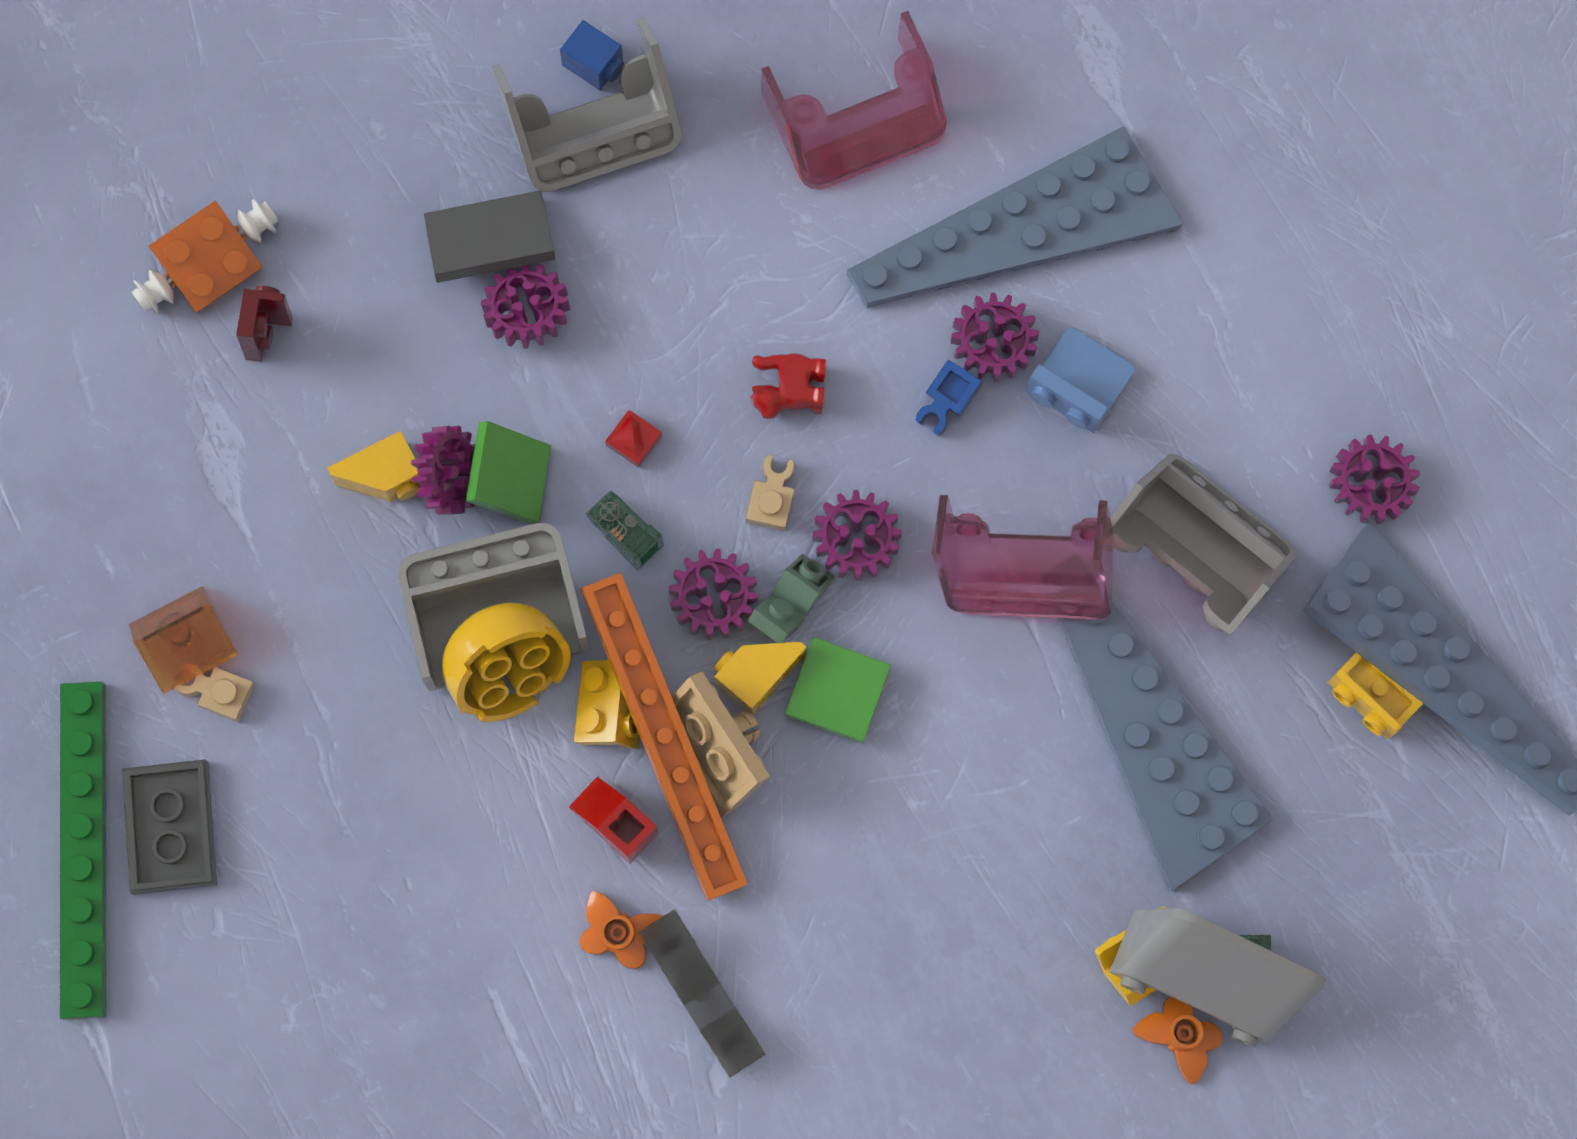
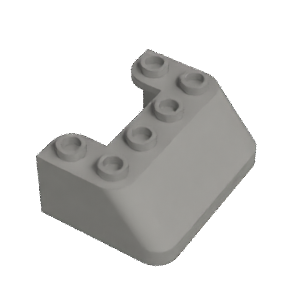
M1168 454L1135 484L1100 530L1107 537L1110 545L1120 552L1126 553L1129 551L1135 553L1145 545L1152 551V555L1159 563L1172 567L1180 573L1190 588L1197 592L1205 593L1208 596L1202 605L1205 620L1211 627L1218 631H1224L1229 636L1241 625L1297 557L1296 550L1284 537L1190 462L1175 454Z
M535 523L415 553L406 557L399 566L398 579L420 672L429 691L446 687L442 674V659L445 647L455 630L471 615L496 604L512 602L533 606L544 612L555 623L568 643L571 655L590 651L560 532L551 524Z

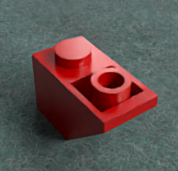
M596 777L569 806L570 810L629 864L659 834L657 825L625 796L599 777Z

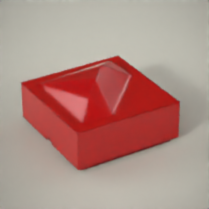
M628 410L606 439L605 444L639 468L662 437V432Z

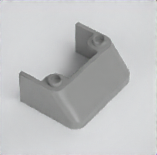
M644 17L636 19L645 54L628 60L621 68L619 79L623 91L556 114L548 115L544 102L536 95L522 94L513 97L500 64L492 66L506 115L531 183L538 190L544 192L555 191L667 154L679 145L682 131L660 48Z

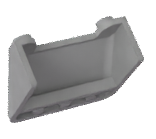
M1178 908L1135 910L1109 973L1122 979L1120 982L1122 987L1132 992L1144 995L1146 988H1154L1232 1025L1233 1033L1231 1038L1255 1048L1257 1043H1267L1323 988L1326 981L1323 976L1198 915Z

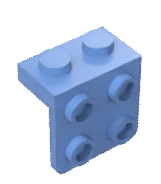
M1068 328L1043 365L1038 364L1030 376L1026 392L1030 393L1043 406L1052 407L1065 415L1067 420L1081 429H1087L1094 434L1133 376L1135 368L1132 363L1076 328Z

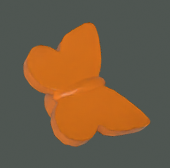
M593 891L589 896L586 911L587 921L591 924V927L582 933L579 942L581 948L587 953L597 955L606 951L614 952L622 965L627 968L637 969L643 966L646 960L644 945H650L656 941L666 925V918L659 914L651 913L628 917L626 913L620 914L616 906L602 893Z
M1169 996L1164 1001L1163 1013L1155 1012L1146 1016L1133 1027L1132 1032L1144 1041L1168 1045V1049L1174 1051L1182 1076L1189 1084L1193 1085L1200 1079L1208 1063L1206 1051L1218 1048L1222 1043L1223 1034L1215 1024L1206 1021L1200 1022L1194 1017L1192 1006Z

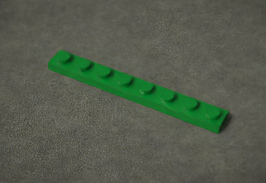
M102 681L60 684V1019L63 1020L106 1018V685Z

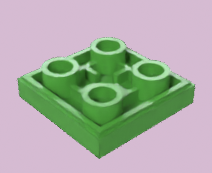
M489 421L480 422L466 501L528 524L539 523L551 445Z
M813 637L785 716L863 744L891 664Z

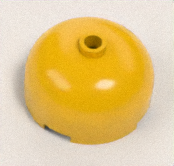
M501 603L476 612L455 630L444 650L442 674L445 685L462 714L466 712L476 715L480 722L500 721L519 715L537 705L539 702L534 697L536 694L545 690L553 681L559 684L568 670L571 653L569 645L559 629L544 612L527 604ZM506 675L516 692L515 694H508L509 690L501 677Z

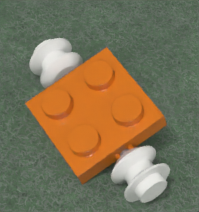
M252 199L253 209L248 213H244L239 209L236 211L238 225L234 227L217 201L214 200L148 245L167 273L164 274L166 278L164 279L159 272L148 270L150 280L144 284L136 280L133 281L137 289L131 293L143 310L147 312L152 308L158 314V303L166 300L173 304L174 292L170 287L171 285L173 288L177 286L195 313H197L260 270L262 265L244 240L247 236L251 241L262 243L261 233L266 229L273 233L277 232L273 225L278 222V219L268 204L264 201L258 205Z

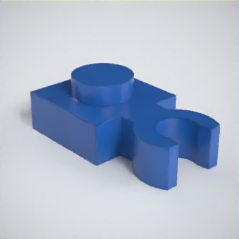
M948 359L925 392L934 401L931 405H926L918 411L916 415L917 423L922 425L927 416L936 415L939 418V422L933 432L935 435L940 436L947 428V415L949 412L952 411L961 417L982 386V381Z

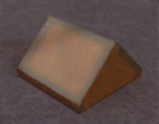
M204 586L129 624L133 642L164 694L239 655Z

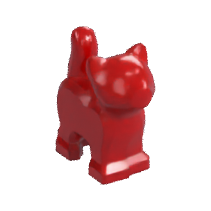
M797 353L771 355L768 357L756 355L752 358V365L759 370H778L779 387L773 385H755L752 387L753 394L750 398L753 399V406L761 413L763 418L774 419L784 409H811L815 414H822L824 388L811 387L809 383L812 380L824 382L826 359H811Z

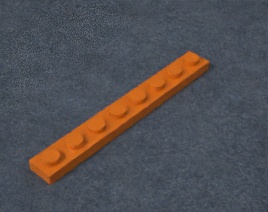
M621 572L582 587L580 589L706 900L710 901L747 885L748 883Z

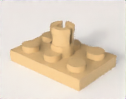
M701 671L689 677L672 695V699L721 817H724L735 811L770 775L764 768L761 758L755 754L750 746L751 743L759 739L760 729H753L746 733V730L759 725L757 720L748 711H741L731 717L720 700L717 690L709 683Z

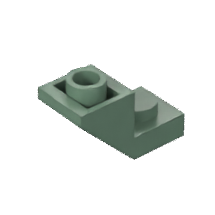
M801 554L785 569L772 593L754 609L748 622L777 643H783L798 629L831 585L835 576L826 571L816 560L809 559L804 554Z

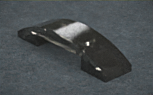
M675 909L639 931L654 959L729 1078L766 1055Z

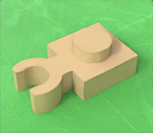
M768 455L763 463V473L767 481L765 483L754 480L746 523L786 531L794 489L784 487V484L793 477L794 461L788 460L786 470L782 473H776L771 469L773 456Z
M185 663L183 668L185 671L195 675V681L190 686L176 683L174 688L186 697L201 695L198 702L200 708L238 723L255 684L250 680L214 667L209 678L205 676L197 665Z

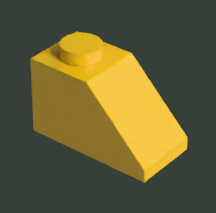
M401 431L327 467L336 486L390 502L397 498L400 501L415 496L421 487L419 482H412V477L418 474L417 468L411 465V460H414L415 457Z
M802 642L742 645L735 654L729 650L714 667V670L717 671V674L714 676L715 685L745 711L754 715L804 659L807 647Z

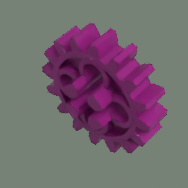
M540 264L535 271H530L529 265L522 266V270L516 272L514 268L507 269L508 276L505 278L499 274L493 276L496 287L485 286L484 291L487 299L481 300V306L487 328L491 327L496 339L505 335L507 346L510 347L516 340H521L523 348L527 349L530 340L536 339L537 343L541 346L544 345L543 336L548 333L553 337L558 336L556 324H567L565 312L570 311V303L567 297L566 286L564 283L559 282L558 274L555 271L547 275L544 265ZM518 287L524 288L528 305L535 317L536 323L528 324L524 307L519 302L516 292ZM543 296H550L546 300L541 299ZM510 311L509 315H502L503 312Z
M991 293L989 302L986 303L978 295L974 299V309L964 304L961 308L963 318L954 319L953 328L959 332L952 333L951 344L960 345L955 349L954 357L955 359L964 357L967 359L964 365V370L966 371L971 370L973 367L978 368V379L982 380L986 372H990L994 382H998L1001 372L1004 371L1012 379L1016 374V365L1025 370L1029 365L1027 356H1035L1037 346L1031 342L1038 340L1039 331L1029 328L1034 325L1036 318L1034 315L1023 316L1026 307L1024 303L1019 304L1016 308L1011 305V295H1007L1003 302H998L996 293ZM988 315L993 319L992 333L995 337L1003 334L1000 349L1003 353L1008 354L1009 352L1010 358L1001 359L997 356L998 342L994 337L987 339L989 324L987 321H980L979 317ZM1008 325H1016L1020 332L1014 334L1015 331L1007 330L1004 332V329ZM975 340V343L980 345L986 342L984 347L979 350L973 349L970 346V342Z
M461 426L432 427V432L422 434L424 444H416L414 447L419 454V458L411 460V465L416 467L418 474L412 477V482L420 483L421 487L417 492V496L427 497L425 507L427 509H436V514L438 515L465 513V508H473L475 504L466 501L475 444H470L472 434L470 432H462Z
M1372 434L1364 439L1363 445L1357 439H1353L1348 445L1349 451L1345 449L1340 450L1336 456L1339 463H1333L1329 471L1338 477L1331 480L1329 488L1339 489L1340 493L1334 499V502L1337 504L1345 501L1348 504L1345 511L1347 516L1356 510L1360 512L1359 518L1361 523H1364L1370 515H1374L1376 524H1381L1385 520L1386 513L1392 520H1395L1401 514L1400 508L1407 510L1411 506L1413 501L1409 496H1415L1420 488L1411 482L1419 477L1420 471L1409 469V465L1415 457L1413 455L1403 457L1400 454L1404 447L1402 443L1391 448L1389 447L1388 436H1384L1380 443L1377 444ZM1365 455H1372L1377 460V466L1372 472L1374 479L1382 480L1390 472H1394L1400 477V482L1398 483L1392 477L1384 478L1377 487L1376 496L1379 499L1383 498V504H1377L1371 498L1372 492L1376 487L1374 479H1367L1358 487L1351 485L1348 481L1350 476H1354L1353 479L1357 482L1364 481L1373 470V462L1369 459L1366 461Z
M853 490L851 500H846L839 493L837 494V505L835 507L828 502L824 503L823 511L827 516H816L815 525L822 529L814 531L812 534V541L822 542L816 548L815 554L817 557L828 556L825 562L827 570L835 565L839 566L840 578H844L848 571H854L855 580L860 581L862 571L865 570L874 578L877 576L878 564L887 569L890 567L891 560L887 553L897 555L900 546L892 542L901 539L902 535L901 529L892 528L898 522V515H886L889 506L887 501L879 505L874 504L875 493L870 492L866 500L860 499L858 490ZM871 515L877 518L878 524H869L866 527L864 541L860 538L854 539L851 551L847 555H840L836 552L835 548L838 545L845 546L848 543L850 530L857 533L862 529V522L866 516ZM840 516L846 517L849 520L850 529L846 525H840L839 527L834 520ZM864 542L868 546L877 545L879 552L873 555L868 554L864 549Z
M715 549L713 558H707L705 552L700 550L698 553L699 561L694 563L686 557L684 559L686 571L675 570L673 572V577L679 582V585H670L669 594L679 598L670 602V607L672 611L682 610L677 618L678 623L683 625L690 621L692 623L690 629L692 635H696L702 628L706 630V637L709 640L712 639L714 630H720L722 636L728 638L729 627L733 625L741 631L743 629L741 617L750 618L754 611L748 604L758 603V594L749 590L757 586L756 577L745 578L749 572V565L744 563L737 567L735 565L736 554L732 553L725 560L721 559L720 549ZM706 569L712 570L715 573L714 587L717 592H720V607L722 610L727 611V615L723 619H716L712 615L713 601L710 596H707L706 579L700 576V573ZM730 583H737L741 587V590L736 594H732V592L725 589ZM696 594L697 597L702 599L698 605L692 606L686 602L688 596Z

